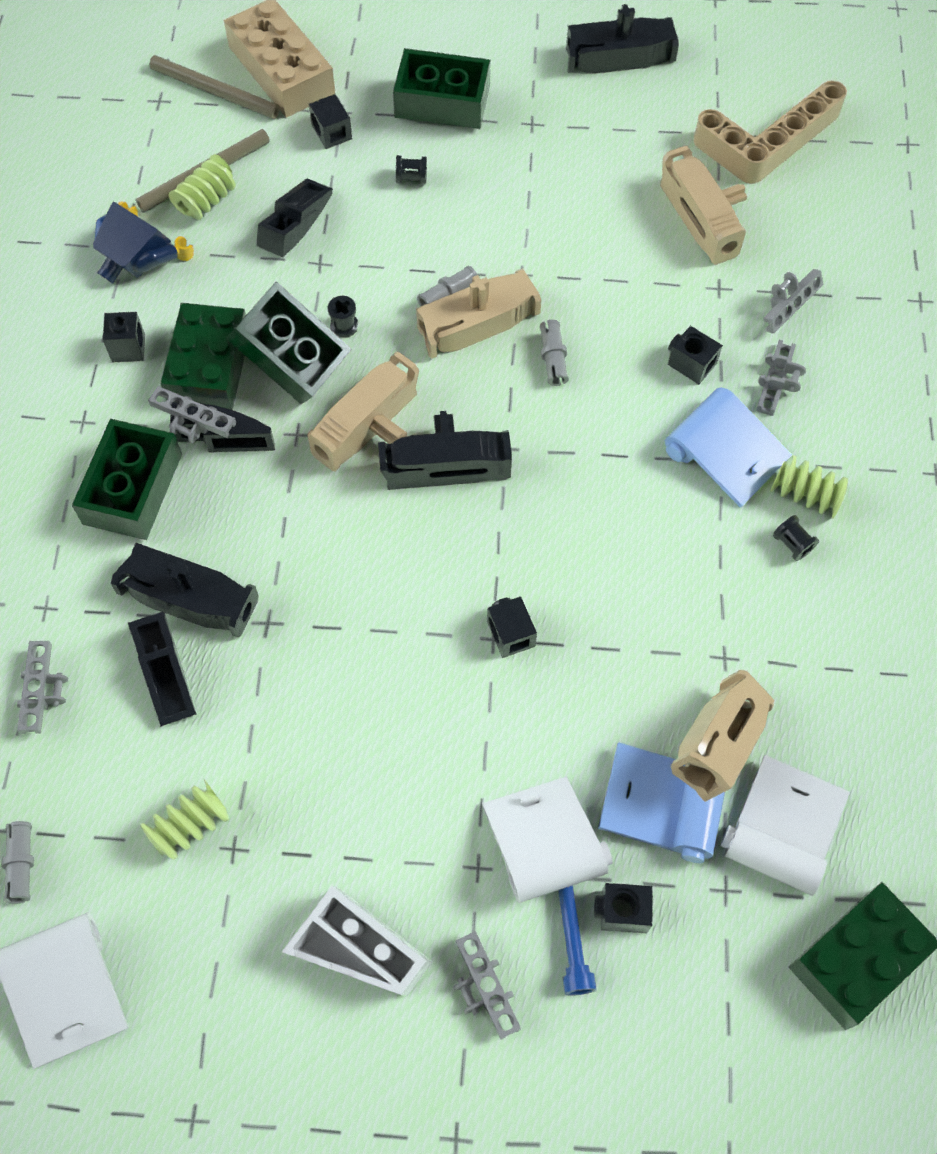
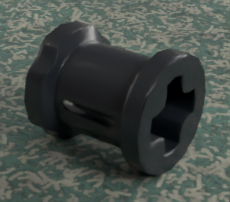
M401 155L396 156V183L407 180L420 181L421 184H426L427 156H422L421 159H404ZM405 169H417L418 171H410Z
M344 295L332 298L327 306L328 314L331 317V331L338 337L348 338L353 336L357 332L358 320L355 317L356 303L352 298Z
M796 515L784 521L773 533V537L776 540H781L793 552L792 558L795 561H799L807 556L819 543V539L816 536L811 537L799 524V518Z

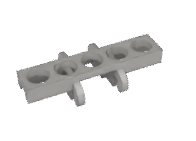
M813 269L799 283L793 273L787 272L781 285L774 284L772 286L773 297L770 299L772 310L764 317V321L768 322L767 332L774 334L823 286L820 270ZM785 289H788V294L790 295L788 299Z
M783 340L778 341L774 356L771 353L766 355L765 361L770 365L767 378L765 375H761L758 379V383L763 387L756 411L771 416L775 413L782 389L798 392L801 389V384L798 382L799 376H803L806 373L804 366L791 362L796 344L792 343L791 346L782 344ZM780 350H786L789 353L788 357L779 355ZM787 373L792 374L791 379L786 378ZM767 390L777 391L776 395H769ZM764 400L771 401L773 403L772 407L765 408L763 406Z
M157 386L148 400L150 406L175 417L173 422L169 424L170 432L175 435L179 432L188 436L190 443H194L196 439H199L200 433L205 434L207 430L227 438L231 427L236 425L234 417L219 412L212 406L207 407L195 402L188 396L183 397ZM161 396L167 400L160 403L156 401V398ZM172 402L179 404L176 409L171 407ZM190 406L198 408V411L193 415L187 414V408ZM184 418L195 422L192 429L182 426L185 422ZM217 420H219L221 422L226 423L227 425L224 427H217L215 423Z
M29 641L25 671L21 672V678L24 679L22 698L17 701V707L20 708L17 731L20 734H26V732L41 734L44 710L48 709L49 705L58 707L60 704L66 703V699L61 697L62 683L68 682V677L60 672L57 674L49 673L52 649L50 641ZM38 646L45 648L44 654L40 657H36ZM35 663H41L43 665L42 670H34ZM31 681H40L41 685L38 690L33 692L28 690V684ZM45 683L54 684L53 696H44ZM28 715H35L36 722L32 726L27 727Z
M476 931L456 940V944L470 972V978L466 980L463 977L457 979L459 983L453 987L454 990H461L468 1005L464 1013L472 1012L473 1015L479 1013L477 1009L484 1006L500 1040L520 1031L521 1027L508 1001L514 994L512 991L504 993L493 969L499 965L498 960L489 961ZM467 940H473L478 950L473 955L467 954L464 948V943ZM477 958H481L484 965L474 969L472 962ZM484 977H491L495 980L496 987L492 992L482 990L480 982ZM474 982L482 997V1000L475 1002L468 985ZM496 995L498 996V997H496V998L490 1000L491 997L496 996ZM501 1003L503 1004L504 1008L502 1010H493V1007ZM505 1014L508 1015L513 1025L507 1031L502 1030L498 1021L499 1017Z

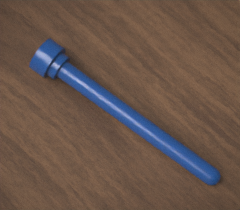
M572 885L558 890L569 967L565 969L566 976L563 977L565 995L570 996L589 994L597 990L594 973L590 972L589 966L584 963Z

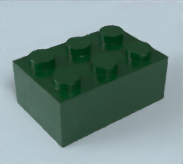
M404 48L393 89L394 118L481 129L490 89L491 59Z
M277 281L264 293L226 338L301 405L316 394L351 351L347 344Z
M181 303L160 383L161 387L183 397L188 396L198 403L233 410L245 355L226 338L245 317V309Z
M110 418L72 503V507L82 525L147 540L182 456L175 434Z
M881 882L864 895L788 967L844 1030H848L859 1025L937 949V938Z

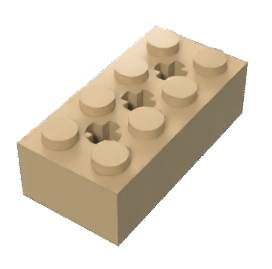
M276 0L263 1L224 20L229 48L270 99L280 106V111L286 118L308 108L309 103L336 94L333 67Z

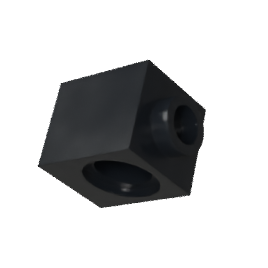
M336 94L309 103L311 126L325 149L352 140L350 117Z
M137 312L104 313L103 342L112 362L144 361L145 332Z
M690 325L682 335L678 333L670 342L668 350L671 352L668 365L700 385L717 365L723 345Z
M521 596L514 599L509 597L502 598L494 602L491 607H488L487 623L502 658L535 647L537 632Z
M605 883L602 893L595 894L594 918L601 919V930L648 933L652 927L653 886ZM618 899L627 901L632 907V915L627 917L619 916L614 911L612 903Z

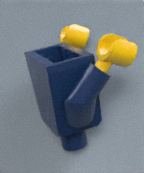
M113 201L107 214L96 221L93 248L106 257L97 274L112 284L122 269L138 278L143 273L176 258L181 261L191 260L194 256L193 245L187 246L186 238L182 236L175 239V245L170 244L171 240L139 218L136 206H132L129 209L128 204L123 201L119 203Z

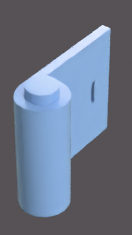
M722 387L717 388L665 440L666 452L671 459L684 463L694 459L739 507H742L782 466L783 462L792 455L735 394Z
M619 742L615 751L598 829L681 853V858L689 862L704 863V859L712 858L725 792L704 802L692 787L672 774L671 764L676 759Z

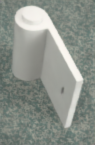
M764 755L736 826L729 825L723 836L720 846L726 849L724 856L813 896L823 878L827 866L825 857L850 792Z
M567 776L482 803L488 822L505 860L510 884L518 903L608 874V865L613 864L609 847L605 841L599 842Z
M89 912L0 949V983H2L33 1069L128 1029L127 1021L101 954L103 948L101 936L96 922Z

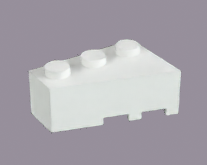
M334 886L330 887L282 951L291 956L304 959L400 995H409L432 963L431 960L343 890Z

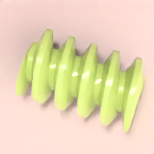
M217 154L211 155L210 159L204 161L201 167L193 171L192 175L187 176L184 182L178 184L176 190L169 192L171 203L183 215L201 220L203 216L201 210L208 213L211 211L210 204L217 205L219 203L218 196L225 198L228 193L226 189L230 191L235 189L236 184L233 180L232 170L221 156Z
M795 455L784 461L770 492H773L781 485L782 497L785 498L791 491H794L793 502L798 503L806 496L807 508L810 509L816 502H819V513L823 514L831 507L832 519H834L847 493L848 478L842 477L835 484V473L832 471L824 478H821L822 467L817 466L810 473L809 461L807 460L798 467H796L797 456Z
M205 779L206 791L201 790L195 785L191 787L194 797L192 801L183 795L179 796L181 809L178 810L170 804L166 805L167 819L155 813L153 815L155 828L152 829L144 823L140 824L148 839L162 856L165 854L173 860L178 858L175 845H179L185 850L190 849L189 835L201 841L204 838L201 826H205L211 831L216 830L215 816L224 822L229 820L226 808Z

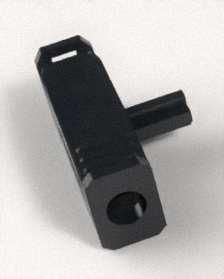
M624 4L621 9H618L616 20L568 25L566 51L569 59L567 72L574 73V68L578 67L579 70L587 73H605L647 68L667 61L676 62L679 39L672 17H666L665 19L634 18L635 9L629 8L628 4Z
M440 411V415L433 416L434 434L410 435L395 440L391 444L385 441L378 442L380 472L387 480L388 490L470 484L503 477L504 479L511 478L512 451L509 430L502 432H455L453 414H447V411Z
M135 543L131 555L112 575L110 583L118 595L122 596L128 591L134 599L147 607L160 612L163 611L166 614L205 628L230 630L232 635L238 638L242 636L259 598L256 586L248 584L244 588L217 570L139 543Z

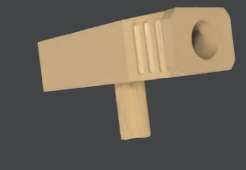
M687 145L668 151L662 161V180L660 186L693 238L710 257L712 264L717 265L737 257L740 254L746 230L741 226L731 205L747 199L745 186L737 184L721 190L706 166L699 159L692 156V152ZM683 155V159L673 162L674 157Z
M524 269L515 271V274L490 279L486 277L480 279L476 275L472 277L470 287L417 308V328L424 336L428 356L433 359L437 357V347L440 352L458 351L511 329L531 314L532 316L540 314L541 297Z
M397 351L390 357L388 362L373 368L328 411L314 429L307 433L312 455L331 471L336 472L340 465L359 452L375 435H378L388 444L406 437L407 432L391 420L417 395L416 385L419 369L416 364ZM400 362L408 368L407 373L396 365Z
M738 670L721 681L720 692L704 705L679 746L678 759L674 760L671 764L672 774L692 787L704 802L733 787L765 728L768 712L774 707V699L748 671Z

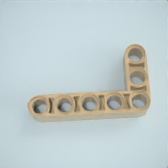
M832 80L823 83L757 137H753L721 112L713 109L704 110L698 116L693 139L694 144L741 181L749 184L758 183L839 117L847 89L838 81Z

